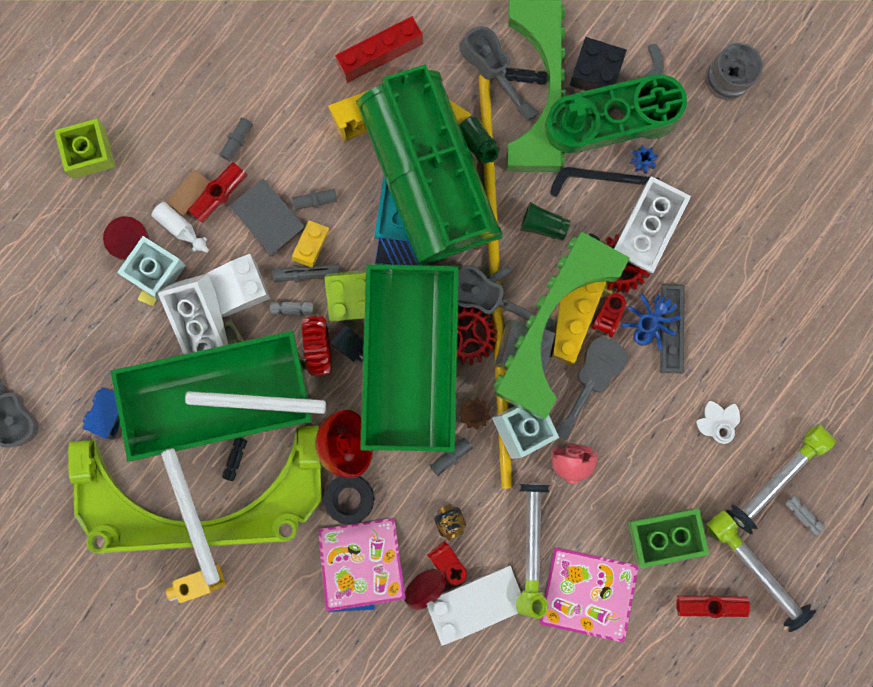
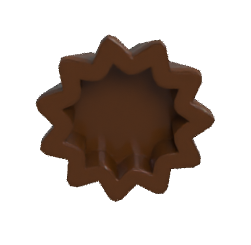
M477 397L474 400L467 399V404H461L462 411L459 412V415L463 417L461 423H467L468 429L474 427L478 430L480 425L486 426V420L491 419L488 414L491 409L486 407V401L480 402Z

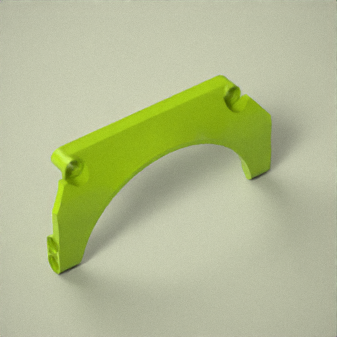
M319 425L299 426L296 428L295 440L286 465L271 487L258 499L228 516L200 521L208 546L281 542L291 540L297 536L299 522H307L323 500L322 464L315 450V438L320 427ZM95 440L70 441L68 446L69 480L71 484H74V516L86 535L89 536L87 547L91 552L109 553L193 547L185 521L174 520L155 514L137 504L123 492L106 468ZM285 523L292 527L293 531L290 536L283 535L281 531ZM99 536H102L105 540L102 548L97 545V538Z

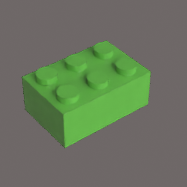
M697 508L626 521L636 567L642 569L709 555L700 511Z

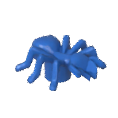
M641 294L640 298L649 315H644L632 306H628V310L641 317L639 323H622L621 327H640L636 329L633 335L634 341L640 346H647L652 343L655 334L658 349L662 350V340L658 332L659 328L672 336H675L676 333L659 322H675L681 320V316L661 318V315L672 313L677 305L674 304L668 310L671 307V299L669 298L664 303L666 296H663L658 302L660 295L657 294L654 300L655 312H652L645 296Z

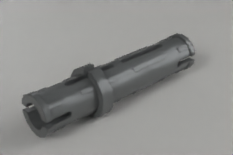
M340 263L316 265L313 268L309 266L298 267V265H293L291 268H273L274 283L282 281L298 283L299 280L321 279L326 274L340 273Z

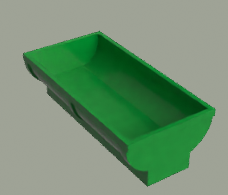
M426 64L383 77L380 85L370 89L356 100L416 261L420 266L503 238L502 230L498 226L473 162L472 153L467 147L442 83L441 74L436 70H428Z
M366 264L361 450L455 452L459 266Z
M294 331L110 370L127 462L159 456L162 452L169 449H174L177 452L312 422L311 413L189 405L185 402V396L188 391L310 400L303 361L299 356Z

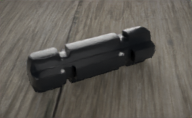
M515 68L505 69V77L508 81L515 79L516 82L523 83L536 82V84L542 85L546 83L547 73L544 71L535 73V70L518 69L516 71L514 70Z
M234 439V448L230 451L226 463L227 469H224L222 475L223 479L228 481L235 480L237 474L235 471L239 468L244 453L242 450L245 449L247 444L246 439Z

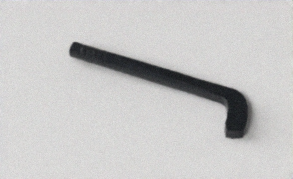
M566 167L556 176L550 194L557 198L563 183L569 177L645 185L650 177Z

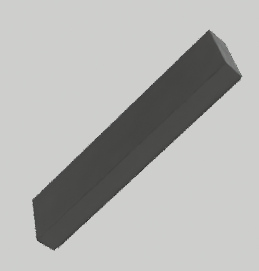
M662 284L661 298L666 296L664 303L669 298L671 299V307L668 310L674 304L677 306L672 313L661 315V318L681 316V320L660 322L661 325L676 333L675 336H672L660 329L663 347L660 350V373L683 374L684 285Z

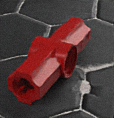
M232 162L216 180L210 181L207 184L205 191L187 210L203 223L219 205L228 201L229 195L247 177V174L237 164ZM216 189H222L221 195L213 196V192Z
M677 595L676 609L678 616L712 618L749 617L750 603L747 596ZM715 600L717 602V609L710 612L708 609L709 603Z

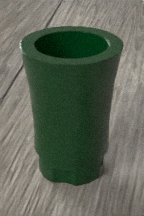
M469 117L459 124L467 147L477 159L486 164L492 163L498 158L500 149L479 118Z
M529 202L520 231L535 233L552 239L557 238L563 241L571 221Z

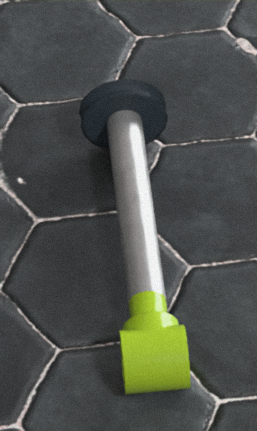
M817 424L803 437L804 441L802 442L803 447L742 510L735 505H731V510H726L727 514L744 531L753 534L752 529L757 530V526L752 520L755 515L814 455L821 456L835 445L837 440L821 424Z
M533 482L519 484L521 486L519 491L528 492L526 582L525 590L522 591V594L516 600V610L520 615L540 619L546 615L548 610V602L542 596L543 592L539 591L541 492H550L548 488L551 485H541L540 483Z
M724 510L705 524L707 530L717 541L726 542L787 613L789 617L783 626L789 627L788 632L801 628L815 615L816 611L810 610V604L799 608L737 535V524Z

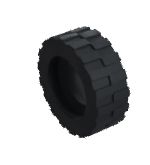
M338 476L326 487V492L324 493L326 512L333 520L341 524L351 525L364 520L374 506L375 496L373 488L361 476L355 478ZM345 488H354L360 494V504L354 510H345L339 505L338 496Z

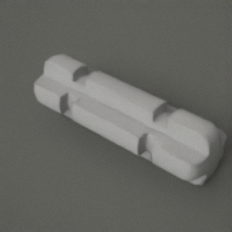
M300 302L270 303V313L274 315H280V313L283 315H301V313L312 315L314 312L313 303L304 302L303 304Z
M796 496L790 497L785 503L790 511H794L793 514L806 527H809L808 530L813 535L817 536L822 533L824 526L815 520L816 517L803 504H800L801 501Z

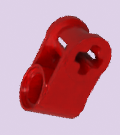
M613 293L604 300L593 322L592 330L598 329L607 333L609 337H613L626 306V300L623 295ZM610 299L618 300L620 304L618 310H614L609 306Z
M445 540L427 554L432 563L451 584L458 585L466 579L467 571ZM452 568L462 570L460 580L451 578L453 574Z

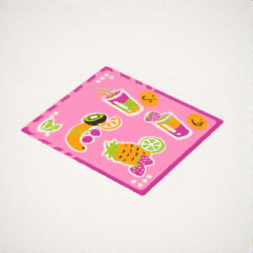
M394 518L318 530L326 611L405 599Z
M554 548L545 593L548 610L546 615L540 618V624L625 642L639 567L630 563Z

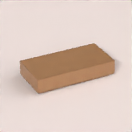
M194 169L166 203L185 218L189 213L187 209L205 191L210 181Z

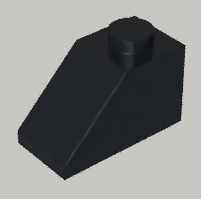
M344 325L331 341V344L354 364L358 361L362 362L364 341Z

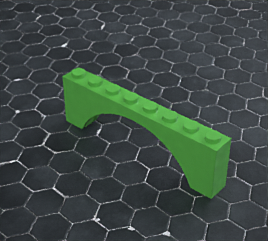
M509 0L508 27L522 34L539 53L547 73L548 98L546 106L534 126L523 136L508 144L507 172H559L561 165L565 163V152H561L551 145L545 133V123L550 108L557 100L565 97V89H561V81L565 80V68H561V60H565V47H561V40L565 39V26H561V19H565V6H562V0Z
M582 231L577 237L573 236L567 246L570 249L568 255L561 257L557 264V268L560 269L556 276L552 275L546 285L549 288L546 296L541 295L536 304V307L539 308L536 315L531 314L525 325L528 328L525 336L521 334L515 343V347L518 348L515 355H509L504 364L507 370L503 376L499 374L493 385L496 388L494 395L540 420L547 418L557 399L547 383L541 361L542 336L549 316L556 305L574 290L597 282H615L621 276L630 258Z

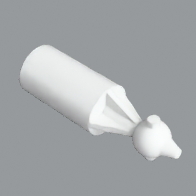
M161 202L156 206L151 216L177 239L193 243L192 250L194 252L196 250L206 253L209 251L206 246L207 239L205 237L197 238L192 225L166 202Z

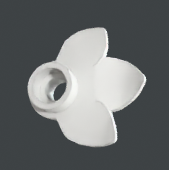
M709 401L704 409L705 418L696 421L699 431L705 436H712L718 443L726 444L731 442L735 436L734 428L740 422V413L737 405L732 404L723 410L715 402ZM721 428L726 430L724 437L719 434Z

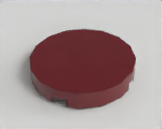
M123 216L115 218L107 225L104 230L103 242L109 254L119 260H126L142 236L149 239L146 228L140 221L133 217Z
M429 569L416 576L405 590L404 601L413 610H421L427 608V603L430 601L435 602L441 596L446 586V580L442 573L437 569Z

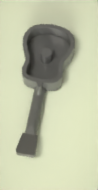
M485 26L471 29L459 44L462 56L474 65L485 79L491 80L495 78L517 106L518 112L527 121L536 117L539 112L527 102L524 103L505 77V69L510 65V59L503 52L496 34Z
M466 265L458 270L459 306L475 307L488 314L493 313L499 306L526 320L529 319L531 314L536 315L503 299L504 291L499 283L490 281L475 266ZM548 318L544 330L550 331L554 323L553 319Z
M600 337L588 345L585 352L584 365L577 375V380L584 388L567 418L556 429L560 438L568 440L575 426L574 422L591 392L601 393L605 391L609 386L610 380L626 366L627 352L617 342Z
M0 378V446L6 448L18 447L35 438L38 433V422L34 415L25 408L23 399L18 393L6 392Z

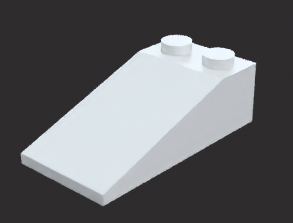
M651 176L645 184L614 249L630 257L628 262L653 274L691 196Z
M251 254L230 261L208 272L217 295L222 318L270 299L256 261Z
M208 273L169 284L158 292L183 354L228 345L217 295Z
M511 566L445 590L435 602L430 601L427 603L442 646L518 614L516 600L521 592Z

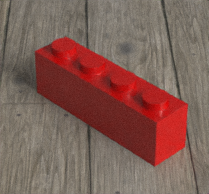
M411 16L336 54L337 65L348 83L423 45V34L414 17Z

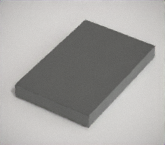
M261 179L229 205L271 256L276 254L305 229L304 225L264 179Z

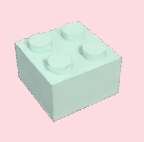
M142 236L117 273L161 302L158 292L169 284L175 283L186 265L179 258Z
M514 406L492 417L511 459L522 458L559 438L549 415L545 420H540Z

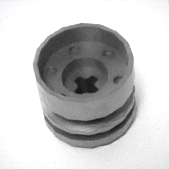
M739 42L726 46L707 68L705 78L711 93L724 100H734L741 97L762 75V58L758 51L749 44Z

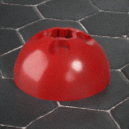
M351 410L337 411L327 417L320 425L315 438V450L321 464L332 474L344 478H355L362 475L369 467L373 455V450H361L362 417Z

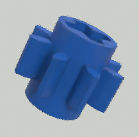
M641 145L639 152L637 150L632 152V156L635 158L631 159L629 163L634 164L635 172L641 170L646 174L649 169L648 167L651 169L656 167L653 161L658 158V155H654L652 152L653 147L647 149ZM643 157L647 159L645 162L641 161Z

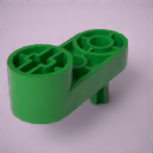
M665 74L650 75L568 95L557 100L550 108L545 123V133L550 144L557 150L565 153H580L641 137L660 139L671 132L684 114L687 106V95L681 83ZM611 108L620 110L623 114V119H612L608 115L607 110Z

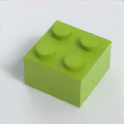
M98 119L54 130L64 171L73 179L116 167L106 128Z
M366 270L326 274L324 278L329 321L365 318Z

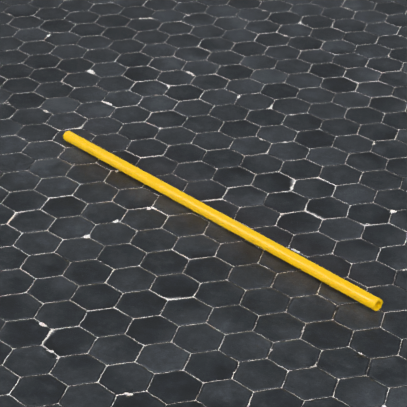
M479 75L481 122L493 138L490 80ZM494 162L483 163L485 193L498 223ZM499 240L488 243L490 276L500 270ZM499 306L492 313V321L495 322L492 328L497 329V333L493 334V337L497 338V342L493 343L495 347L494 364L504 331L503 309ZM495 366V381L499 374L501 376L504 375L506 369ZM496 396L498 415L508 410V402ZM498 432L501 489L513 488L511 457Z

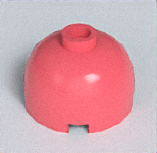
M568 444L569 449H561V445L553 447V469L557 475L566 479L567 483L578 484L594 473L598 452L592 453L591 447Z

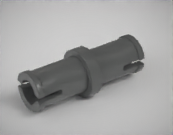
M243 117L240 118L233 133H229L228 141L219 153L223 159L231 162L238 148L243 146L245 143L244 138L253 126L249 120Z
M335 188L316 193L311 191V194L292 197L294 211L314 207L315 209L319 208V205L338 202Z
M464 437L455 445V452H444L445 454L429 466L437 476H440L452 464L456 465L459 463L458 460L472 450L473 447Z

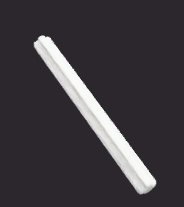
M189 391L185 396V402L189 405L325 413L326 402L323 400Z
M174 449L166 450L161 453L206 584H215L220 578Z

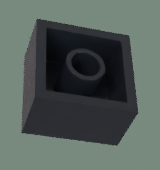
M585 36L569 86L588 91L616 84L627 49Z

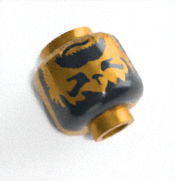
M449 504L438 509L439 514L434 517V523L441 537H447L450 540L465 533L464 529L467 527V522L459 507L452 508Z

